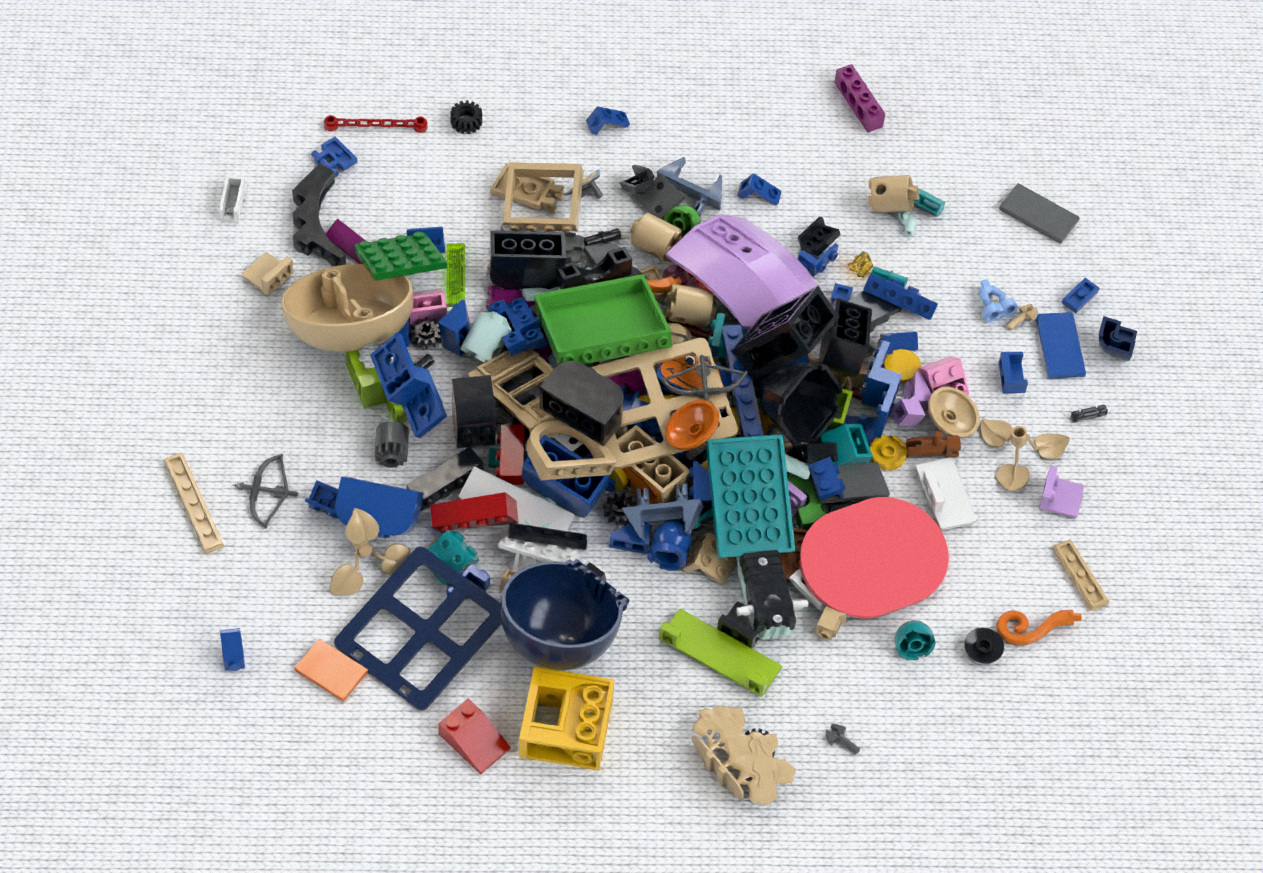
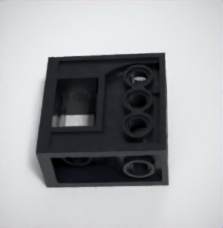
M816 286L762 314L732 351L754 381L781 366H785L809 354L840 316L819 286Z

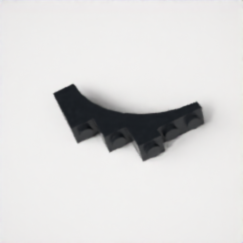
M319 163L292 190L293 202L299 206L292 213L293 224L299 229L293 235V245L298 252L304 253L307 256L314 252L318 257L326 259L332 266L346 265L345 253L337 248L326 236L319 220L321 204L327 192L335 183L334 171Z

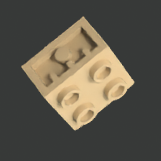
M265 252L242 273V277L269 296L294 273L293 260L286 256L282 261H279L268 252Z
M708 532L696 538L687 557L685 567L682 569L687 573L700 569L720 585H725L736 557L718 558L716 537Z

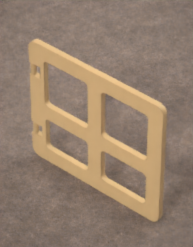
M696 338L674 344L670 348L645 352L591 367L604 377L639 370L651 403L623 411L620 427L654 418L657 420L663 438L661 443L623 453L620 451L614 433L605 444L617 461L614 469H622L687 451L675 449L668 443L665 437L666 425L671 413L676 412L680 407L689 402L704 400V396L682 395L665 399L653 366L692 354L696 356L698 364H700V355H704L705 359L708 358L711 365H715L706 339ZM710 368V375L707 376L708 388L723 387L717 369ZM726 393L709 395V402L719 412V427L716 428L714 434L709 439L734 438L738 433V427ZM726 409L728 416L722 418L719 410Z

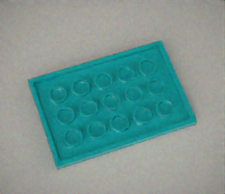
M783 434L707 440L706 450L718 558L740 557L743 553L778 550L779 553L795 552Z

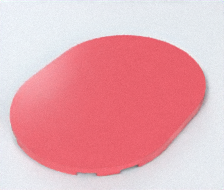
M877 497L844 507L819 518L810 527L802 541L799 560L802 577L811 593L819 602H823L832 609L846 613L847 616L859 619H873L917 604L931 596L940 586L946 575L949 554L942 531L926 512L916 505L901 499Z

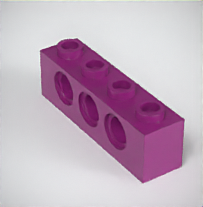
M850 64L836 69L834 83L867 133L883 128L885 112L854 66Z

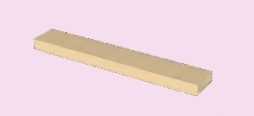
M183 453L165 458V465L205 554L224 548L221 537Z

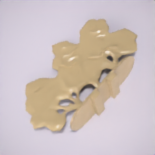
M717 705L713 709L704 708L699 710V719L693 724V730L696 734L707 736L708 746L698 736H692V742L697 752L705 760V768L709 772L713 770L718 775L717 782L722 787L726 785L737 798L742 800L744 793L740 784L747 785L751 802L763 803L765 806H768L777 798V783L784 785L793 782V776L796 772L795 768L785 759L772 757V753L778 748L777 734L762 735L759 732H752L749 735L743 734L745 717L742 708H728ZM708 730L712 731L710 735L707 733ZM715 732H718L720 734L719 740L716 744H713L715 741L712 739ZM721 742L724 744V746L720 747L718 746V744ZM715 748L723 749L728 753L729 758L723 764L712 752ZM732 766L740 771L737 780L726 767ZM752 777L751 781H746L745 779Z

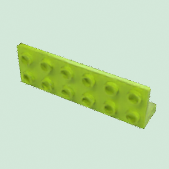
M682 609L676 612L669 624L663 622L659 630V640L760 697H763L782 668V665Z

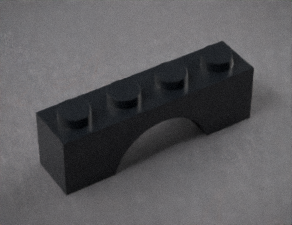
M624 246L608 251L599 263L591 267L581 268L574 262L557 266L556 283L560 290L631 275L632 258Z

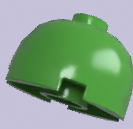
M688 205L675 206L664 216V221L681 229L682 237L694 226L701 224L698 212Z

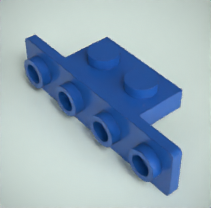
M874 274L869 275L863 288L865 292L928 320L932 319L938 303L921 296L918 293L919 289L912 286L906 288L902 286L903 282L894 278L892 280H885Z

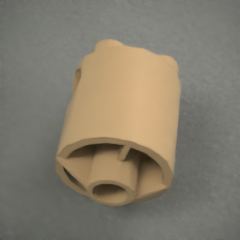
M911 175L869 178L871 196L868 197L869 207L872 206L873 212L885 213L913 210L914 200L919 199L918 185L913 186Z
M646 213L642 218L636 220L630 230L631 245L664 262H671L666 257V253L683 238L680 228L650 213Z
M672 284L671 290L667 292L666 302L669 303L668 308L665 309L664 317L668 321L706 327L716 316L717 303L713 298V294L705 289Z

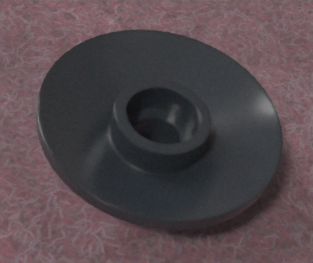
M976 628L966 636L964 648L972 660L982 664H990L996 662L1002 656L1004 642L996 631L989 628Z

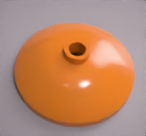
M695 400L680 407L670 417L666 425L665 437L668 443L678 450H689L704 444L714 434L718 426L719 412L717 408L706 400Z

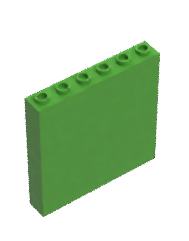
M644 274L534 295L537 315L558 365L567 361L588 364L672 347L671 330Z

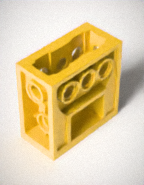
M534 666L519 736V757L600 771L613 702L615 680ZM538 705L561 708L557 726L534 722Z

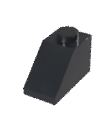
M803 442L797 446L796 456L799 461L804 463H814L828 457L831 458L832 462H838L837 442Z

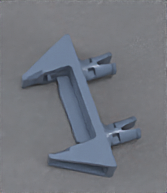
M685 157L657 170V177L662 173L677 190L697 199L693 208L698 212L699 216H701L706 205L721 210L722 175H719L717 181L707 191L678 177L684 164H686Z
M682 484V493L679 485H675V502L650 505L649 489L644 488L643 496L641 490L637 489L638 505L622 509L642 541L645 540L644 525L646 522L655 523L684 518L685 533L687 536L691 534L704 505L700 499L688 500L687 484Z

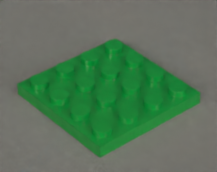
M416 232L408 236L398 235L390 239L380 238L378 241L372 242L362 241L360 244L354 245L355 253L375 281L447 269V261L426 233Z

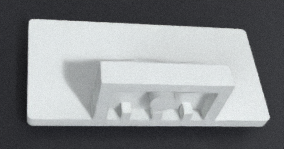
M951 457L916 465V471L940 530L976 523L977 518Z
M508 530L498 544V548L516 553L513 566L514 571H519L524 567L541 562H566L569 559L572 561L579 560L583 552L582 549L511 539L508 537Z

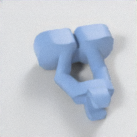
M987 279L980 282L982 286L979 288V295L986 306L983 309L982 317L987 323L996 321L1001 316L1004 318L1016 313L1018 305L1013 298L1005 299L1006 293L994 285H990ZM989 296H998L999 303L992 304Z

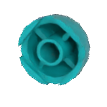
M917 620L907 621L902 624L895 635L896 650L902 658L907 660H919L917 656L925 655L926 657L930 655L936 645L931 628L924 622Z

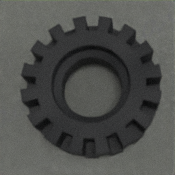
M466 100V103L460 101V105L456 103L455 107L452 106L450 111L452 128H456L457 132L461 130V134H464L465 131H467V134H470V131L475 133L476 129L479 130L480 126H482V109L479 108L478 104L475 105L473 101L470 104L469 100ZM463 115H470L473 118L465 120L461 119L460 117Z

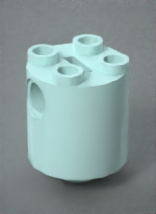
M494 311L479 313L460 349L484 363L498 356L505 346L502 337L512 332L507 319Z

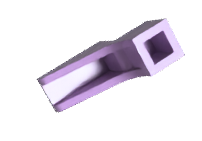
M919 371L913 375L910 381L905 383L904 399H901L891 409L898 426L915 427L928 410V400L931 392L922 373Z

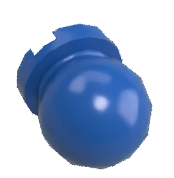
M675 520L665 521L658 525L653 533V544L649 547L647 555L651 563L654 561L660 564V569L668 571H678L679 567H685L687 561L686 553L691 546V534L689 536L686 535L685 525Z

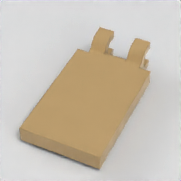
M505 164L490 189L492 195L504 199L506 196L508 164ZM515 177L513 201L538 210L543 206L548 212L554 213L557 209V206L554 205L556 199L562 200L564 197L562 192L564 186L555 185V180L548 177Z

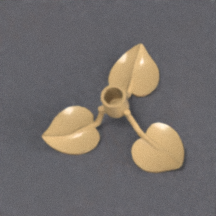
M982 419L981 435L987 445L999 448L1004 445L1005 441L1008 443L1011 441L1016 447L1015 464H1005L997 471V480L1007 491L1020 490L1028 483V468L1018 466L1019 448L1025 446L1027 440L1034 450H1039V455L1042 458L1048 460L1059 458L1070 441L1068 436L1046 433L1037 436L1034 444L1030 435L1027 434V430L1022 426L1012 428L1009 423L1001 420Z
M357 508L353 510L346 527V536L353 543V548L356 551L354 554L355 568L351 564L346 563L336 569L330 583L332 595H352L361 589L363 576L360 572H357L359 569V557H367L373 553L380 559H383L381 569L385 573L392 575L411 554L410 550L400 543L388 546L384 552L385 556L375 551L368 540L375 539L378 536L379 525L370 514Z

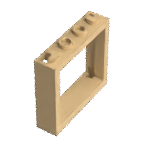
M509 162L503 225L507 224L513 231L578 232L584 174L582 165ZM515 177L574 178L570 219L511 218Z

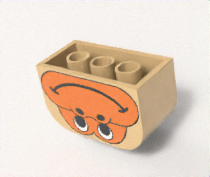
M637 425L617 439L620 451L623 453L658 444ZM673 455L622 468L628 479L625 489L637 499V489L641 490L643 496L644 488H648L649 505L676 501V484L679 485L681 493L683 483L688 485L687 491L690 489V470Z

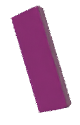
M337 219L326 232V236L357 263L363 264L354 251V245L366 240Z

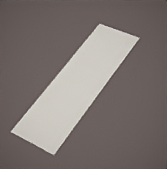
M473 467L458 496L461 499L506 492L517 501L519 521L517 524L527 525L524 521L526 519L531 522L532 526L541 527L543 524L552 523L547 528L567 531L575 514L476 467Z

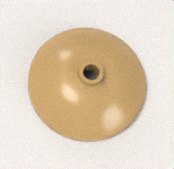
M941 387L931 394L928 400V411L933 423L939 430L949 436L959 435L960 438H967L977 430L980 421L977 407L964 392L953 387Z

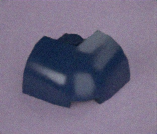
M1103 316L1099 330L1100 347L1111 356L1130 361L1138 331L1120 326L1121 321Z

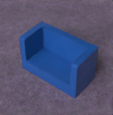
M1001 352L998 364L1003 394L1026 392L1028 380H1024L1023 352Z

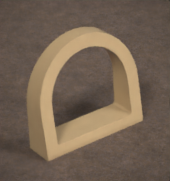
M547 421L534 427L527 440V453L540 480L611 475L617 463L606 445L602 446L562 421ZM551 433L572 436L581 441L590 450L593 459L553 462L542 448L539 438Z

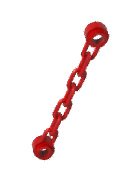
M328 115L324 119V128L332 132L337 130L338 127L345 126L414 128L418 133H423L428 129V122L422 116L406 120L345 119ZM360 121H367V124H361ZM385 122H391V125L384 124Z

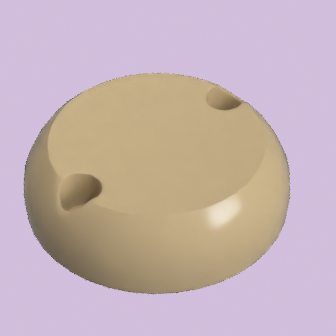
M347 264L318 270L298 279L286 289L282 296L281 304L285 323L302 342L320 350L349 352L360 350L370 343H384L395 333H398L410 317L414 304V293L411 281L407 276L375 281L364 264Z

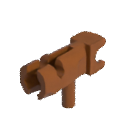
M936 431L934 438L914 437L906 439L907 458H917L919 456L934 457L942 456L943 454H945L946 458L959 457V450H961L960 436L950 435L943 439L942 432Z

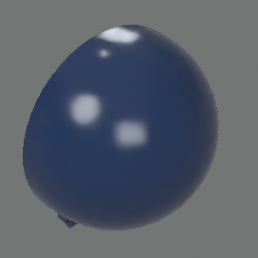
M569 559L566 562H541L520 569L508 579L502 591L500 617L508 641L524 659L538 667L567 671L584 667L594 662L606 652L617 636L623 611L627 609V604L630 600L619 591L616 592L617 590L608 582L602 581L600 576L591 569H588L578 559L574 561Z

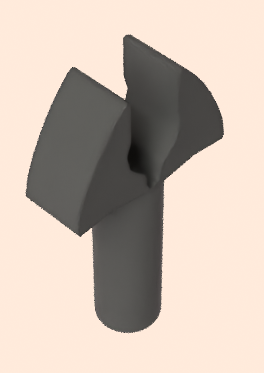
M831 724L830 728L838 735H833L826 729V738L831 746L835 742H839L855 755L859 753L860 748L844 736L846 732L845 726Z

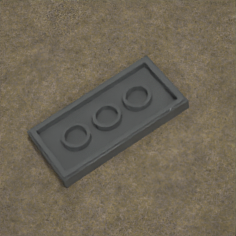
M1019 183L999 207V210L1060 244L1080 219L1074 213Z
M878 462L838 466L840 474L837 475L838 480L842 479L846 490H843L844 498L837 494L820 500L810 471L809 478L819 504L868 500L877 497H889L890 495Z

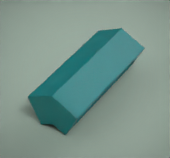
M919 188V199L914 200V204L939 216L944 209L945 201Z

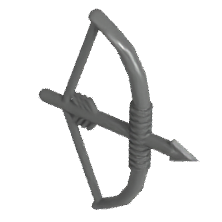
M700 355V364L669 377L661 378V381L670 391L676 394L693 397L703 395L704 400L709 401V395H719L739 387L748 372L706 364L704 355ZM710 368L742 375L737 382L730 386L722 388H708L707 376L710 375ZM697 369V375L702 377L703 388L681 390L671 386L667 380Z
M283 454L273 456L261 464L254 476L253 485H247L244 482L234 484L240 490H251L249 498L251 514L265 529L288 495L298 496L299 494L296 491L288 490L282 458ZM279 459L284 486L277 485L275 488L261 487V476L264 469L271 462ZM259 491L273 493L274 497L282 498L265 523L259 519L255 510V502L257 501Z

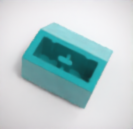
M845 424L823 433L819 437L820 441L837 442L838 462H832L833 464L837 463V466L868 463L873 457L861 424Z

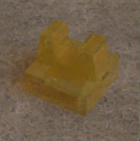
M864 251L854 257L855 260L848 264L849 269L856 272L857 276L864 278L874 267L868 252Z

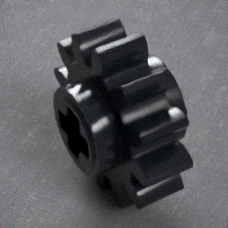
M426 317L424 322L418 319V325L412 324L410 337H412L413 344H418V348L425 345V349L428 350L429 345L435 348V342L441 343L439 325L436 324L435 319L429 322Z
M614 493V499L607 497V503L603 504L604 517H608V523L614 520L616 526L619 525V522L626 526L629 519L622 508L637 506V502H632V496L625 498V493H622L621 497Z

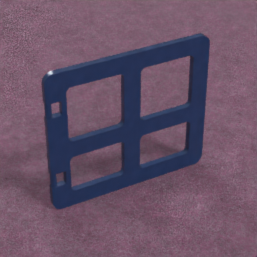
M418 547L336 636L334 644L340 652L368 669V673L405 699L414 708L424 711L435 701L502 624L500 602L424 547ZM421 565L426 566L451 586H454V590L428 619H423L394 597V594ZM465 599H470L487 611L489 616L464 645L460 646L439 631V629ZM381 609H386L415 631L411 639L387 664L354 641L356 636ZM426 643H432L451 659L424 690H419L400 676V672ZM356 649L364 654L361 659L353 654ZM403 685L412 690L408 695L400 690Z

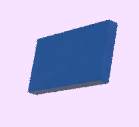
M1073 312L1038 314L1036 322L1048 379L1085 377L1086 370Z

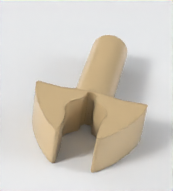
M1032 304L1020 307V315L1007 324V328L1012 330L1026 319H1030L1033 322L1038 315L1037 307L1034 308Z

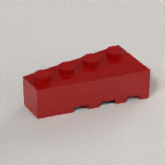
M506 492L430 505L432 528L439 533H445L447 530H467L469 528L519 523L517 501Z

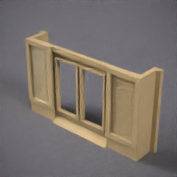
M533 349L521 351L513 356L507 350L467 374L468 377L491 375L494 400L530 430V434L538 424L558 420L539 408V397L524 406L514 399V397L545 381L555 369ZM534 365L544 373L510 393H507L499 386ZM559 433L546 434V436L552 438Z

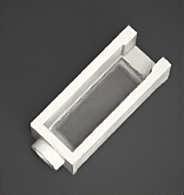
M226 176L219 206L220 221L239 222L246 190L245 177Z

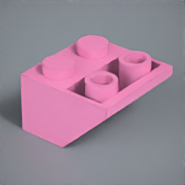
M442 288L413 292L414 304L409 317L410 325L418 324V319L424 322L426 317L429 322L432 319L438 322L447 314V305Z
M949 356L918 367L931 394L941 387H953L969 395L961 359Z

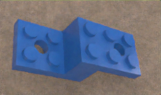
M395 333L370 354L387 400L404 407L415 437L422 438L447 417L429 370L413 365L402 334Z
M884 340L881 346H877L873 357L876 359H872L870 362L869 370L871 372H866L864 382L867 384H863L860 393L863 396L861 404L877 408L876 415H879V417H875L872 428H875L874 436L881 438L902 377L900 373L883 368L890 342Z

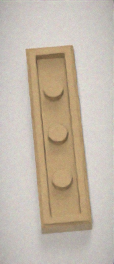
M1071 539L1054 545L1053 551L1090 611L1108 605V598Z

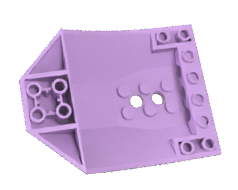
M720 214L698 224L666 253L668 259L692 274L713 292L739 321L742 329L749 330L762 314L818 286L809 271L790 251L771 235L743 217Z

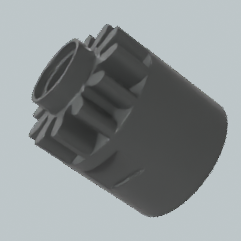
M390 421L377 426L374 456L375 461H379V465L394 468L398 465L403 466V463L407 462L409 429L406 425Z

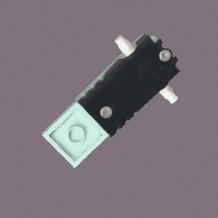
M778 550L743 553L742 556L736 557L738 564L737 572L746 606L737 607V616H749L751 627L757 633L756 638L761 637L763 640H767L770 637L777 638L780 635L788 637L789 634H793L796 625L794 610L808 608L807 599H791Z

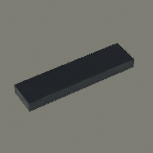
M509 523L508 537L511 539L583 550L587 548L586 534Z

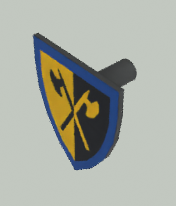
M599 169L583 179L581 198L591 192L594 193L597 199L603 196L594 182L600 177ZM573 187L564 196L572 194Z

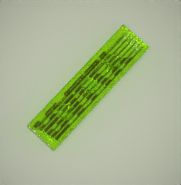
M447 243L446 305L447 307H453L462 299L465 300V243Z

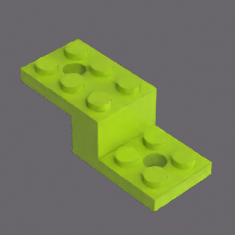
M359 350L345 352L346 365L363 408L385 402L393 422L402 424L407 422L404 407L387 400L375 367L365 368L364 362L359 361Z

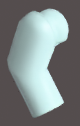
M906 211L899 212V220L905 226L904 234L912 236L915 219Z

